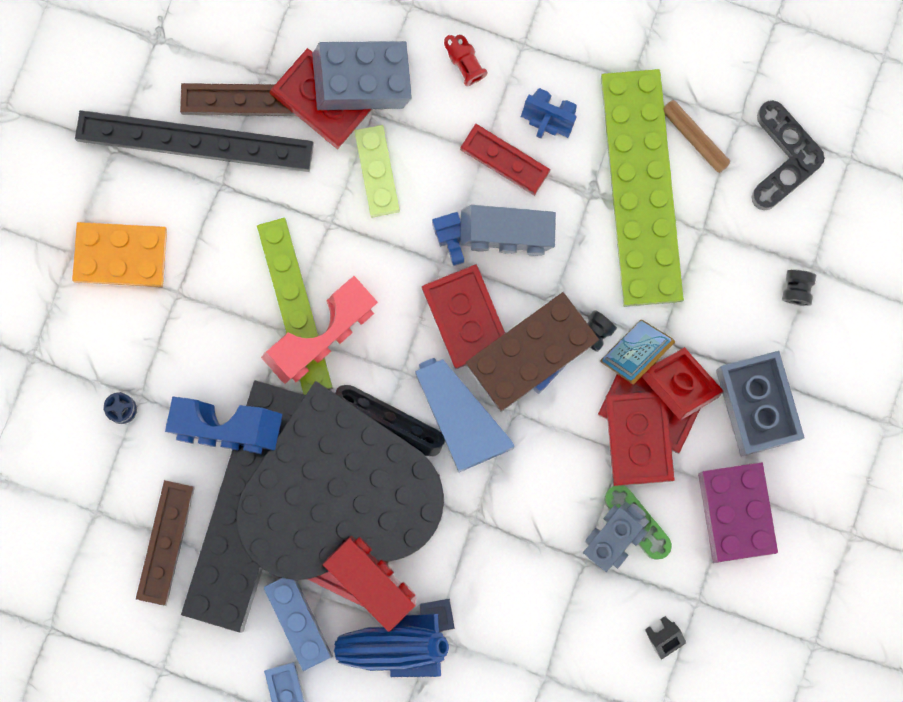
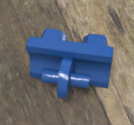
M538 88L533 95L528 94L520 117L529 120V125L538 128L536 137L542 139L544 133L547 132L554 136L558 133L569 138L577 115H575L577 105L568 100H563L560 107L554 106L549 103L552 95L541 88Z

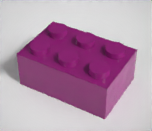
M763 462L698 473L713 563L777 554L778 548Z

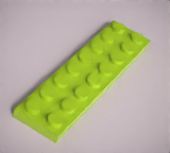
M660 69L601 74L623 307L683 302Z

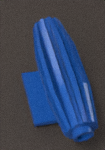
M438 614L406 615L390 632L384 627H368L342 634L337 637V641L334 643V653L336 660L339 661L338 663L369 671L390 670V677H441V662L445 660L444 657L447 656L449 650L446 637L443 636V633L439 632Z

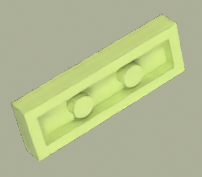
M383 125L354 130L371 218L399 213L400 209Z

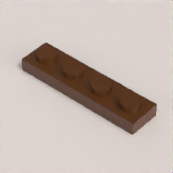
M181 83L180 113L182 115L296 116L269 93L275 84Z
M164 480L136 600L167 606L195 487Z

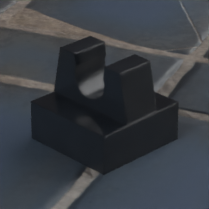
M666 616L660 619L664 628L659 632H654L650 626L645 629L654 651L661 660L686 644L679 627Z

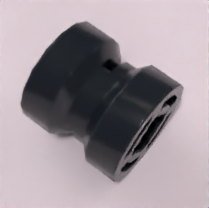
M787 270L785 280L788 284L787 289L783 291L782 301L794 305L811 306L813 300L811 288L815 285L817 275L808 271Z
M594 310L588 317L589 322L587 324L599 339V342L591 347L592 350L598 352L604 345L603 339L612 336L617 327L603 314Z

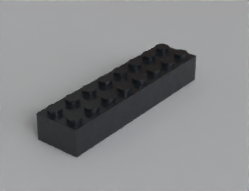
M254 380L246 406L259 407L281 413L282 419L279 435L305 395ZM239 445L238 451L232 450L181 612L182 616L239 633L244 632L263 569L249 557L241 544L237 531L236 510L243 488L268 452V449H262L261 454L243 451L244 446Z

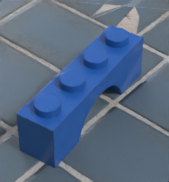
M172 396L165 432L177 435L176 441L194 444V439H198V444L216 447V443L221 442L220 447L238 451L239 445L244 446L243 451L261 454L262 449L275 450L282 414L264 408L239 405L235 414L226 423L220 425L216 418L214 405L196 399Z

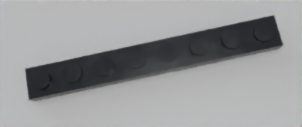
M79 110L75 134L77 142L310 172L314 142L309 140Z

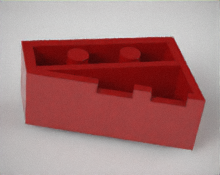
M351 535L324 561L323 566L390 632L416 606V593L404 581L401 583L393 575L394 571L384 560L378 561L370 553L372 548L361 537L356 540Z

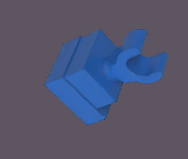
M458 212L432 219V226L439 246L447 245L452 265L464 263V256L458 242L461 241V221Z

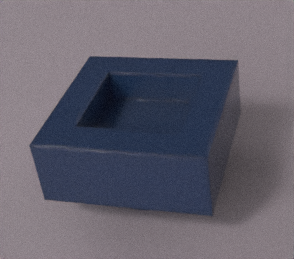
M450 598L420 604L421 615L438 614L439 632L455 629Z

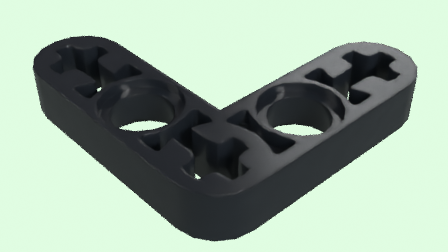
M774 100L763 103L758 110L757 121L789 159L759 183L752 192L751 198L754 206L763 211L774 208L818 171L825 159L824 152L787 109L781 103ZM765 109L770 112L776 110L777 115L775 118L780 124L783 120L787 122L778 132L775 130L778 123L773 118L769 120L765 118L767 114ZM794 130L798 134V142L787 144L783 139L784 131ZM803 142H805L807 145L803 148V150L807 155H816V159L814 160L816 165H814L813 163L806 164L804 162L806 155L803 153V151L800 150L799 153L796 154L794 150L798 149ZM784 170L792 171L796 176L795 183L792 185L782 183L780 173ZM775 184L778 190L771 195L770 200L772 202L770 203L768 200L762 202L759 199L761 196L760 190L767 192Z

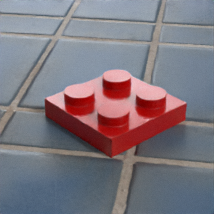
M685 347L653 364L641 376L680 421L718 399L724 392Z

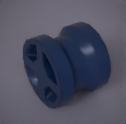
M116 392L106 398L103 410L109 420L118 424H127L135 418L137 405L127 394Z

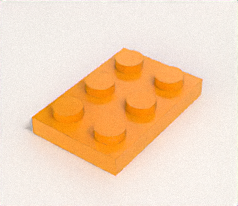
M77 222L72 281L74 283L163 287L167 228L162 226Z

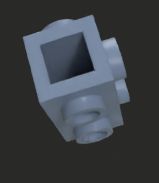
M625 502L620 508L614 505L603 518L607 523L600 531L595 528L585 540L589 546L584 550L583 554L605 572L612 566L618 569L629 556L625 552L629 545L632 543L637 546L648 533L643 529L649 522L645 518V512L633 503L629 505Z

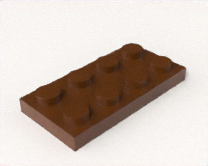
M562 292L470 358L465 364L500 412H502L598 343L599 339L566 294Z

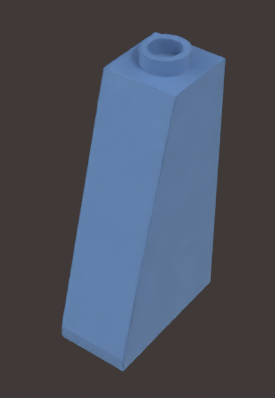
M435 358L419 364L420 369L415 371L416 377L445 439L458 473L514 449L515 446L512 440L443 359L436 361Z

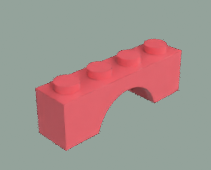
M355 276L350 278L326 300L330 311V321L324 334L314 338H301L288 332L261 356L262 360L284 384L291 379L295 382L299 381L309 372L306 366L313 359L319 363L331 352L328 348L329 345L335 340L341 344L353 333L350 327L358 321L362 325L375 314L371 309L378 303L377 300Z

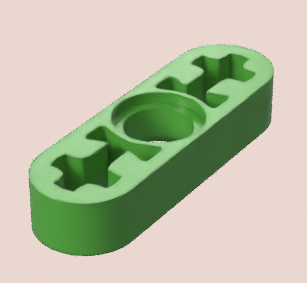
M624 485L611 487L605 494V504L610 510L614 506L611 502L614 499L612 493L614 491L618 494L624 492L626 494L624 502H627L629 505L634 503L645 512V518L649 522L644 530L649 532L653 526L656 532L651 534L653 538L657 541L662 539L665 542L662 546L664 550L662 554L658 551L651 552L650 548L653 544L648 537L645 538L644 542L641 541L638 544L639 547L651 559L659 560L667 557L672 549V543L667 534L628 487Z

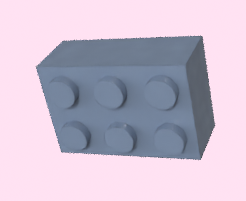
M406 41L319 42L312 53L317 110L403 109L412 99Z
M780 351L726 364L716 370L720 387L724 390L722 394L741 457L805 439Z

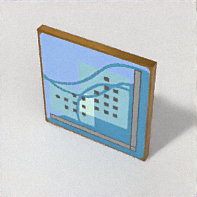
M641 319L600 362L631 384H634L675 343V340Z

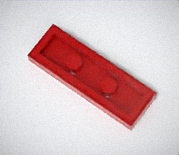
M478 124L474 125L460 147V150L534 196L551 171L545 165Z

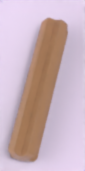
M675 100L670 101L664 106L665 116L718 173L729 166L730 160Z

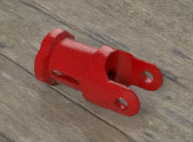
M448 35L445 37L444 46L448 51L452 64L457 65L465 79L463 82L465 86H471L487 76L488 71L485 68L482 69L475 56L476 51L474 47L468 43L464 35Z

